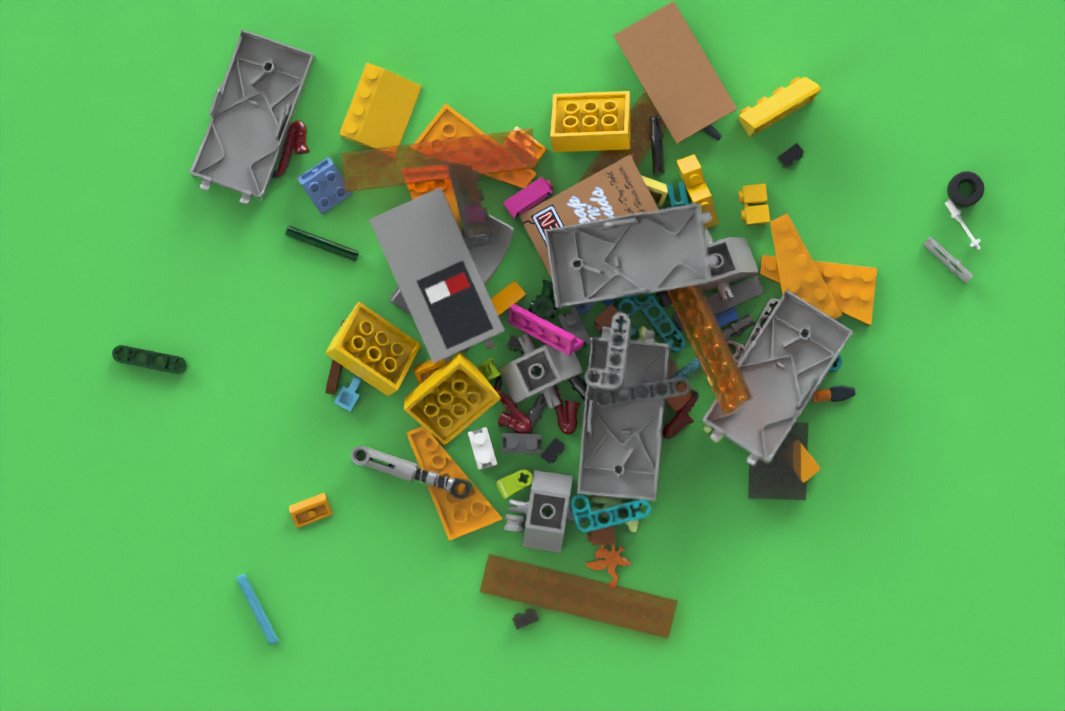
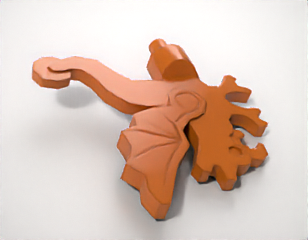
M611 543L612 550L608 551L607 548H603L605 545L602 544L601 548L598 551H594V553L596 554L595 558H605V560L598 559L593 562H586L585 565L590 567L591 570L596 569L598 571L608 566V572L614 578V581H610L609 586L614 588L618 581V575L615 572L616 565L630 566L631 562H628L627 558L619 555L620 552L625 550L621 545L619 550L615 551V544L612 545Z

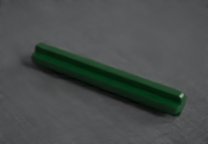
M288 226L286 230V236L347 259L356 261L359 256L357 250L295 227Z

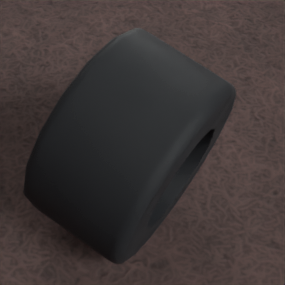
M970 171L960 172L948 184V197L956 206L970 207L982 198L984 183L976 173ZM968 182L972 185L973 192L970 196L965 197L959 193L958 188L961 183Z

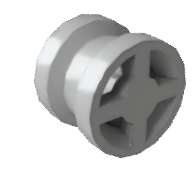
M506 514L507 524L504 526V530L523 532L522 522L525 521V517Z

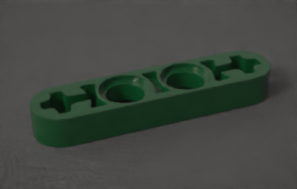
M124 345L116 346L112 351L113 359L119 363L174 374H182L187 369L186 360L179 356ZM121 349H124L125 353L131 354V350H134L131 355V362H128L129 357H122L120 359L117 352H121ZM142 352L145 354L146 359L143 363L136 362L135 356L137 353ZM158 356H162L165 360L164 365L161 367H156L154 364V360ZM170 357V362L177 363L180 360L183 368H179L176 371V367L169 365V369H166L169 364L168 358Z

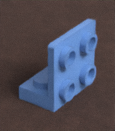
M329 157L297 177L321 214L353 194Z

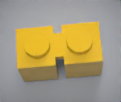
M766 183L742 186L741 191H738L739 203H743L744 207L741 210V221L745 222V226L769 224L768 204L748 206L768 201Z

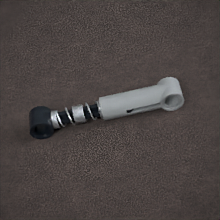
M368 446L355 447L351 452V459L356 465H362L409 482H413L414 479L419 480L421 483L425 482L426 485L436 486L437 489L442 488L450 492L457 499L468 498L473 493V484L467 479L452 477L449 479L447 476H440L439 473L430 470L428 472L423 470V468L420 469L417 463L372 449ZM361 450L366 453L364 461L360 460L358 456ZM373 458L387 462L389 465L374 461ZM461 483L466 486L465 494H461L458 491V486Z

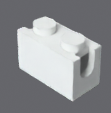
M487 427L468 432L478 470L498 465Z

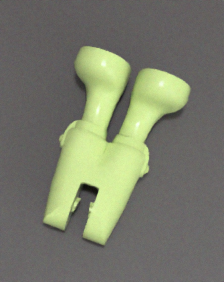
M590 495L589 501L603 504L602 509L634 502L623 501L620 497ZM640 504V507L635 510L633 509L634 506L629 507L634 513L642 512L643 504ZM591 507L592 512L602 510L598 507ZM618 511V517L620 519H626L629 516V514L620 513ZM602 513L599 516L600 519L607 520L608 522L610 520V516L606 513ZM639 520L625 524L628 525L631 532L636 533Z

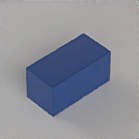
M734 307L711 319L716 329L739 317Z

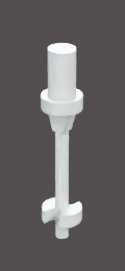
M951 199L945 202V205L951 212V218H955L961 224L971 239L970 247L975 246L977 250L981 249L978 245L981 240L979 238L975 240L963 222L960 214L962 211L957 209Z

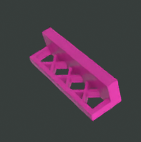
M515 304L509 307L508 323L568 356L583 347L584 341L576 338V336Z

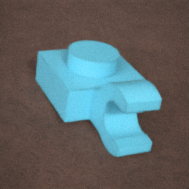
M354 377L349 388L342 386L334 403L351 412L360 397V394L356 393L363 380Z

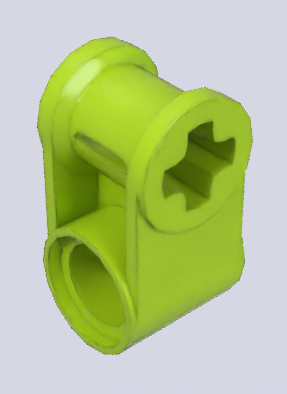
M493 358L476 366L488 382L502 375L501 372L497 371Z
M521 469L499 479L495 484L503 499L530 485L533 481V475L528 469ZM520 473H524V475H529L527 483H525L524 481L520 482Z

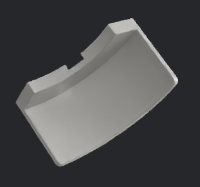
M478 209L466 215L462 235L485 285L503 261L514 229L512 226Z

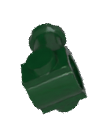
M543 279L541 294L537 295L535 301L531 300L528 311L542 319H554L557 308L554 307L553 283ZM540 305H546L548 312L541 315L538 313L537 308Z

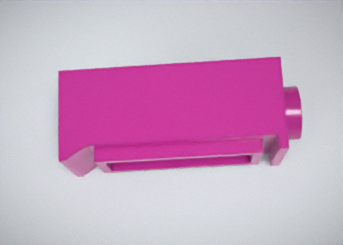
M541 177L503 203L515 220L517 215L525 213L549 197L548 194L552 196L553 192L551 190L554 188L548 179L544 180Z

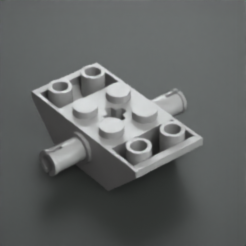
M704 228L708 256L716 255L718 264H716L717 266L710 265L712 283L682 288L685 298L718 288L722 302H728L727 299L730 302L734 299L729 283L759 274L746 238L728 237L713 242L709 228Z
M529 334L520 336L517 339L525 354L498 369L502 374L500 376L512 401L518 404L536 394L543 393L550 409L560 405L561 403L553 389L555 385L583 373L575 352L568 356L548 344L535 349ZM537 366L542 369L541 375L535 372L538 370Z
M534 470L530 501L523 502L510 499L509 504L517 505V507L509 506L508 512L524 513L527 516L522 547L561 553L565 524L568 521L575 522L573 510L568 507L573 476ZM546 506H550V509L553 510V514H549V517H545V513L542 512V509H546ZM583 518L580 522L585 524L586 518Z

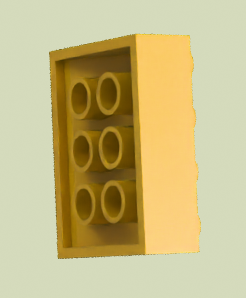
M366 63L339 133L341 138L395 157L422 86L386 69Z
M797 77L790 81V86L785 89L782 86L773 91L774 95L767 99L765 96L756 102L757 105L753 108L748 106L741 110L738 120L748 137L751 138L815 100L822 90L821 87L807 77L802 79Z
M630 91L553 94L550 134L553 152L630 149Z
M358 302L334 336L325 354L386 396H389L398 391L421 344L370 308Z
M459 351L404 398V411L443 445H446L497 403L501 397L474 363Z

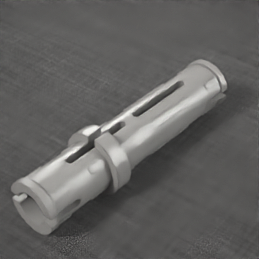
M931 236L924 242L923 246L946 265L950 273L953 272L965 284L972 278L973 274L961 264L962 262L960 260L957 261ZM934 247H936L942 254H944L947 257V259H945L940 253H938L934 249ZM949 261L955 264L962 271V273L959 272Z

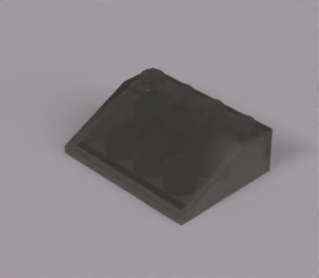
M447 163L469 249L492 244L491 238L494 237L492 226L488 227L486 219H489L488 211L481 204V201L484 200L482 189L478 190L476 182H480L477 170L473 171L470 165Z
M795 422L768 465L759 459L754 466L749 463L748 498L806 500L807 481L803 483L801 480V444L808 451V423Z

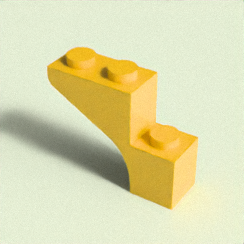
M695 154L677 160L679 173L691 204L698 203L701 205L702 213L710 212L711 221L704 222V228L718 225L712 195L704 181L702 169Z

